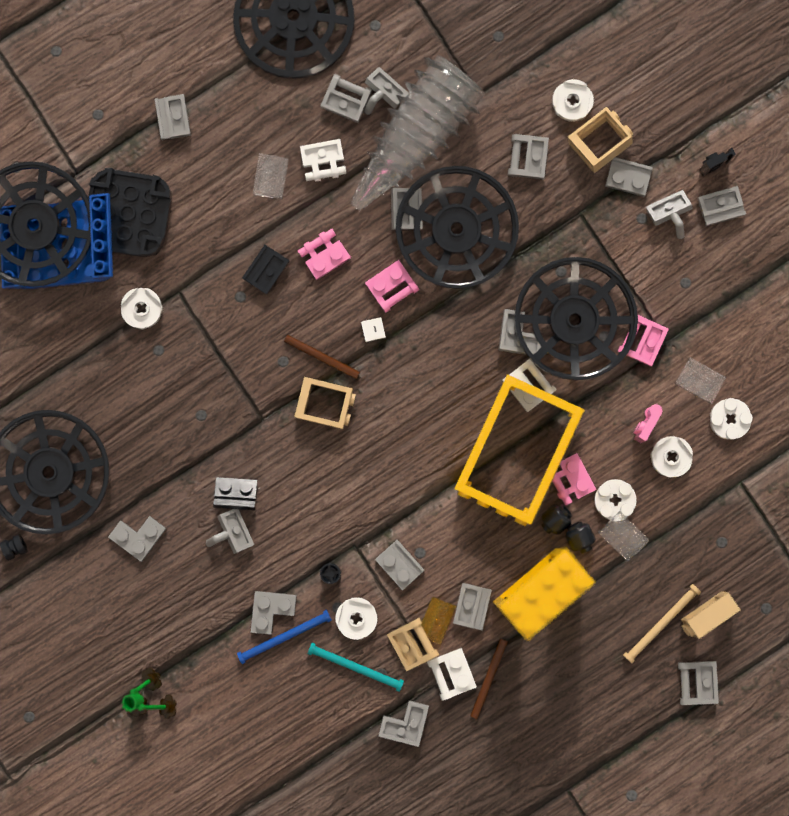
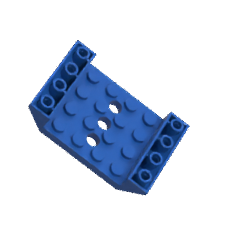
M110 194L89 195L91 246L84 260L72 273L55 283L36 287L20 286L2 279V288L37 289L102 282L112 278ZM83 200L75 201L72 206L77 218V229L88 231L89 222L85 203ZM58 203L48 204V205L53 208V207L56 206ZM16 205L3 206L0 215L10 216ZM66 208L57 215L59 226H61L62 220L66 218L68 222L66 227L71 228L70 215ZM33 219L29 222L31 231L39 228L38 220ZM0 223V240L3 242L11 237L8 224ZM57 235L52 244L58 253L63 249V240H68L69 236ZM75 237L70 250L62 258L63 262L65 259H68V268L80 256L87 239ZM16 243L7 249L14 257L20 260L24 259L26 248ZM45 248L34 250L32 262H42L51 257ZM1 254V271L12 277L19 278L21 266L10 262ZM55 263L43 268H30L27 280H45L60 274Z

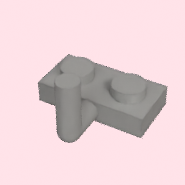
M378 67L365 80V83L376 93L370 97L364 113L370 115L381 98L395 109L408 97L409 93Z
M683 190L646 206V211L655 226L671 219L675 224L677 238H684V224L679 215L691 210L692 204Z
M232 509L218 515L217 517L223 532L206 540V545L212 547L228 539L234 554L254 545L239 509Z

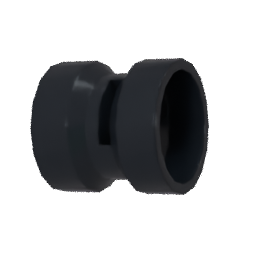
M20 534L13 536L11 540L0 542L2 553L7 561L14 559L15 555H23L28 552L26 543Z
M328 563L321 568L320 577L323 582L333 584L340 579L341 570L338 565Z

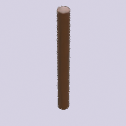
M289 335L284 340L285 343L355 379L360 374L359 371Z
M499 640L470 717L478 719L506 648L508 642L506 640Z

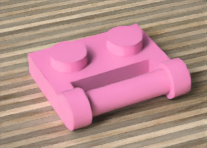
M399 260L365 282L385 313L391 310L390 307L412 292L415 294L419 291L418 286ZM406 281L407 287L385 301L382 296Z
M638 315L637 332L640 325L646 326V329L636 351L630 349L626 356L651 367L669 329ZM627 334V336H626V339H625L623 345L620 346L619 349H618V352H619V353H620V352L622 351V349L624 348V344H625V342H626V340H627L628 334Z
M656 404L645 410L644 415L646 418L644 422H639L633 432L636 434L634 440L639 443L647 441L662 414L661 406Z

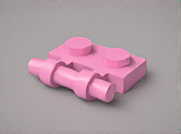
M333 229L326 233L323 231L319 234L318 238L310 243L309 241L303 244L304 247L298 250L301 257L308 253L311 256V259L305 263L316 280L351 258L340 240L334 244L331 243L330 239L336 236ZM325 244L327 248L316 254L314 249Z
M577 453L561 461L560 467L562 470L556 472L552 482L558 491L559 499H562L565 506L572 503L569 494L574 492L577 499L596 490ZM565 476L571 487L565 489L560 478Z

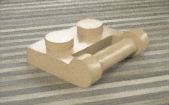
M420 618L387 634L406 671L439 655L437 649L434 650L422 628ZM413 628L427 653L425 655L422 654L410 631Z

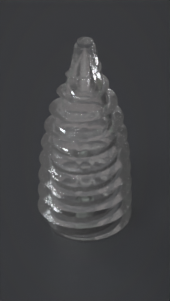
M437 55L435 59L424 57V62L427 66L426 71L414 70L418 78L417 83L405 82L409 94L407 97L396 95L400 103L399 109L388 108V112L392 117L391 122H380L384 134L382 137L373 136L377 144L375 152L367 151L371 160L368 167L363 168L365 173L361 182L358 183L359 186L352 197L353 201L350 203L357 210L365 209L380 195H385L384 192L392 186L399 188L398 182L403 178L407 177L413 180L411 171L417 167L426 170L423 163L424 160L428 157L438 160L435 153L437 148L444 147L449 149L446 139L450 135L460 138L456 128L460 124L470 126L466 117L471 112L481 115L476 105L486 95L485 92L469 76L440 55Z

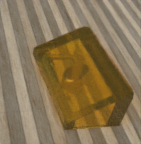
M432 597L421 626L430 641L441 645L456 606Z

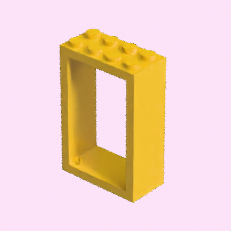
M507 374L456 484L455 489L459 491L458 495L466 499L473 497L477 499V504L485 508L492 506L496 508V513L504 517L511 515L515 517V522L523 526L531 525L585 410ZM516 388L568 411V416L571 417L529 509L525 507L524 511L471 487L472 482L468 481L509 390L515 391Z
M555 548L497 597L493 603L518 633L528 640L595 582L567 549Z

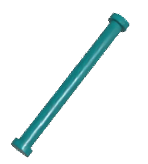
M313 642L311 643L307 654L317 655L394 687L396 691L400 692L404 680H396L319 648Z

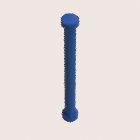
M325 610L323 614L243 653L241 651L238 652V658L241 664H244L246 660L326 621L330 622L332 619L328 611Z

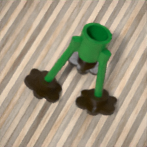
M153 668L146 669L141 674L143 678L142 684L131 689L130 694L123 698V709L128 713H132L134 717L145 714L147 710H159V713L164 715L165 719L174 717L176 715L175 707L177 702L173 700L171 695H166L164 699H161L160 705H146L147 699L139 691L144 687H149L151 691H154L162 686L160 674L155 673Z

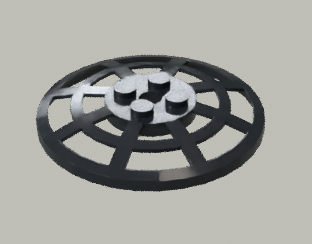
M236 0L233 24L241 49L257 67L277 77L301 79L325 71L343 55L353 35L355 23L352 0H346L348 17L336 15L333 0H326L330 14L317 12L315 2L318 0H274L270 9H258L261 0H254L252 9H240L242 0ZM292 11L299 13V18L295 21L288 19V14ZM251 17L253 31L258 41L250 49L242 36L239 18ZM257 17L269 18L272 28L264 35H262L259 29ZM317 22H329L325 34L319 39L313 32ZM335 23L347 25V31L342 43L331 54L325 47V44L333 33ZM278 35L287 40V50L279 49L270 44L269 41ZM307 37L313 44L312 47L305 50L295 51V41ZM265 47L276 55L286 57L285 70L266 64L256 54ZM319 51L325 59L324 62L312 68L294 71V58L305 57Z
M21 162L1 169L0 184L6 192L0 197V211L9 198L12 199L16 207L10 216L0 215V223L8 224L11 237L3 242L0 240V253L10 262L21 266L19 278L12 277L0 270V278L16 285L36 287L52 284L67 277L84 260L91 246L90 201L84 189L67 172L43 162ZM39 169L38 182H24L13 187L5 177L20 170ZM47 171L63 177L76 190L66 197L59 189L46 184ZM37 188L35 200L23 201L17 193L25 189ZM45 190L52 192L62 201L53 208L44 203ZM80 197L83 199L88 213V231L77 229V218L72 204ZM66 208L70 215L71 228L59 226L57 215ZM33 219L39 222V228L35 231H31L29 228V222ZM57 235L69 236L65 246L58 253L52 244ZM75 237L87 239L80 256L67 268L62 258L70 250ZM16 243L26 248L24 259L20 260L14 257L7 249ZM45 248L51 257L42 262H32L34 250ZM55 263L60 274L45 280H27L30 268H43Z
M466 166L443 167L422 176L404 195L396 217L397 243L407 264L424 280L445 288H470L490 280L508 263L518 240V214L507 190L489 174ZM447 174H467L472 176L468 188L462 186L442 188L438 177ZM481 179L495 188L505 202L493 207L485 196L475 191L479 180ZM431 181L435 192L425 199L419 210L407 205L414 193L422 185ZM464 193L465 197L462 204L450 205L446 194ZM438 198L442 209L437 215L432 216L425 213L429 204ZM472 198L478 199L488 211L477 215L469 207ZM509 210L512 222L510 243L498 240L500 226L497 215ZM404 213L415 217L414 235L416 243L408 246L404 245L401 229ZM490 218L493 222L492 238L481 234V223ZM421 220L432 224L433 235L423 240L420 234ZM453 224H460L463 231L460 234H454L451 231ZM477 242L489 245L485 253L475 260L470 249ZM437 243L444 250L441 260L439 261L427 251L426 247ZM495 248L507 251L498 266L483 276L478 265L488 259ZM420 250L428 261L437 266L434 278L423 272L412 261L409 254ZM452 253H463L468 264L450 265L448 262ZM471 269L476 279L464 283L442 281L445 270L466 271Z
M570 257L552 261L541 267L529 278L518 296L514 322L518 341L525 354L536 366L552 376L577 381L601 376L623 360L628 354L636 336L638 314L633 294L619 274L601 262L589 258ZM571 265V275L569 278L560 279L549 286L540 278L544 273L554 268ZM579 265L597 269L611 279L601 287L591 280L579 278ZM534 283L542 293L535 302L532 315L520 314L524 297ZM570 284V296L560 300L552 292L560 286ZM579 284L588 286L597 293L590 299L578 295ZM616 284L626 298L630 316H617L615 304L608 294ZM545 297L554 305L550 316L538 315ZM602 298L609 308L610 316H599L595 305ZM575 314L579 316V325H572L570 323V315ZM520 323H532L535 337L542 346L534 355L523 338ZM538 324H550L554 335L547 342L543 339ZM630 324L624 348L616 355L608 347L615 337L617 325ZM599 325H610L609 334L603 343L595 336ZM559 341L570 344V356L560 354L552 348ZM589 341L597 348V350L590 354L579 356V344ZM549 353L559 360L571 362V374L555 371L544 365L540 360ZM601 353L611 361L608 365L597 371L580 374L579 362L592 360Z
M40 410L14 419L0 431V445L11 451L6 463V477H0V486L7 485L12 497L21 505L16 513L12 515L0 501V514L7 521L28 532L56 534L81 525L93 515L105 497L109 484L110 468L106 449L100 437L88 424L65 412ZM43 417L63 418L72 421L76 425L70 434L60 430L45 429ZM34 419L36 432L25 436L16 445L6 439V436L17 426ZM83 429L96 442L101 452V458L90 460L85 447L77 440ZM47 436H58L66 439L60 450L49 448ZM39 438L41 449L32 454L22 449L31 440ZM73 445L82 454L83 462L73 464L67 455ZM16 456L26 461L23 474H12ZM51 466L54 469V475L51 478H46L44 476V469ZM104 466L102 488L99 496L95 499L87 493L92 480V468ZM86 470L83 488L80 489L72 483L74 472ZM26 482L31 490L26 500L19 495L14 483ZM69 490L77 496L69 504L60 507L58 495ZM38 496L50 497L51 509H40L32 506ZM81 500L91 506L79 519L62 526V513L73 509ZM27 511L38 515H52L54 528L35 527L20 520Z

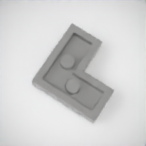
M504 309L498 350L526 355L515 331V310ZM520 323L521 331H523V323ZM522 332L529 350L534 355L541 348V345L537 341L535 334Z
M149 516L138 532L123 521H120L108 538L142 562L167 528Z
M255 591L251 633L271 635L274 614L295 616L297 595Z
M409 700L404 720L384 715L378 736L419 747L429 705Z

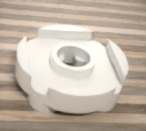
M574 79L567 80L558 86L552 98L555 114L566 121L584 119L591 111L594 102L593 94L587 85L580 80ZM571 96H575V99L578 100V103H575L574 106L570 105V102L567 101Z
M147 288L130 290L125 294L121 302L123 319L130 326L142 330L155 325L163 312L160 298L155 292ZM145 303L147 305L145 307L146 312L137 313V305Z
M729 398L718 402L710 412V425L717 436L732 440L740 438L748 432L753 417L745 403L738 399ZM727 414L735 416L734 420L736 422L734 424L726 423Z
M675 436L660 439L654 445L650 454L654 469L659 474L668 478L685 474L692 464L693 452L690 445L684 439ZM669 451L670 453L675 452L677 454L675 457L676 462L667 460V453Z
M613 479L606 481L598 488L594 496V504L596 510L604 518L611 521H619L632 514L636 506V495L630 484L622 480ZM613 494H617V497L621 498L618 506H614V503L609 501L610 498H613Z
M351 598L339 606L336 613V624L344 636L350 639H362L375 629L377 614L374 606L369 601L363 598ZM356 612L360 613V617L363 618L362 622L358 621L357 624H353L354 621L350 619L351 615H355Z

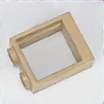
M606 107L569 135L568 142L593 173H596L633 144V132L627 125L623 126L620 123V118L615 111L611 112ZM607 122L621 137L622 141L598 159L582 140L603 123Z
M304 377L294 417L343 430L344 425H349L351 414H348L349 405H354L356 394H352V388ZM312 385L346 393L339 422L305 414Z
M721 591L682 618L683 625L681 627L688 636L700 639L739 612L740 608L728 592Z

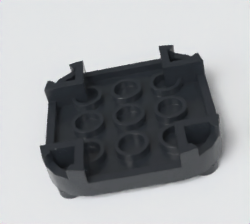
M105 168V170L98 172L90 180L89 195L110 194L112 253L138 257L157 255L165 242L172 202V193L168 184L161 177L154 174L153 176L114 170L113 168Z

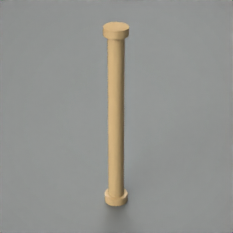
M692 584L690 586L691 589L628 653L625 652L623 656L630 663L635 661L634 658L696 595L699 596L701 594V591Z

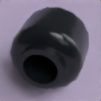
M553 504L542 514L543 523L541 526L547 533L550 534L552 532L559 535L571 525L572 514L563 504Z
M579 521L567 528L568 531L565 534V538L572 551H580L582 554L592 549L591 545L595 542L596 538L589 524Z

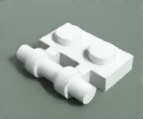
M340 139L300 146L304 168L312 166L313 172L305 173L306 181L315 180L316 182L321 181V178L332 176L333 178H338L339 175L346 174L345 166L337 167L336 164L338 161H344ZM330 163L331 169L319 171L318 165Z

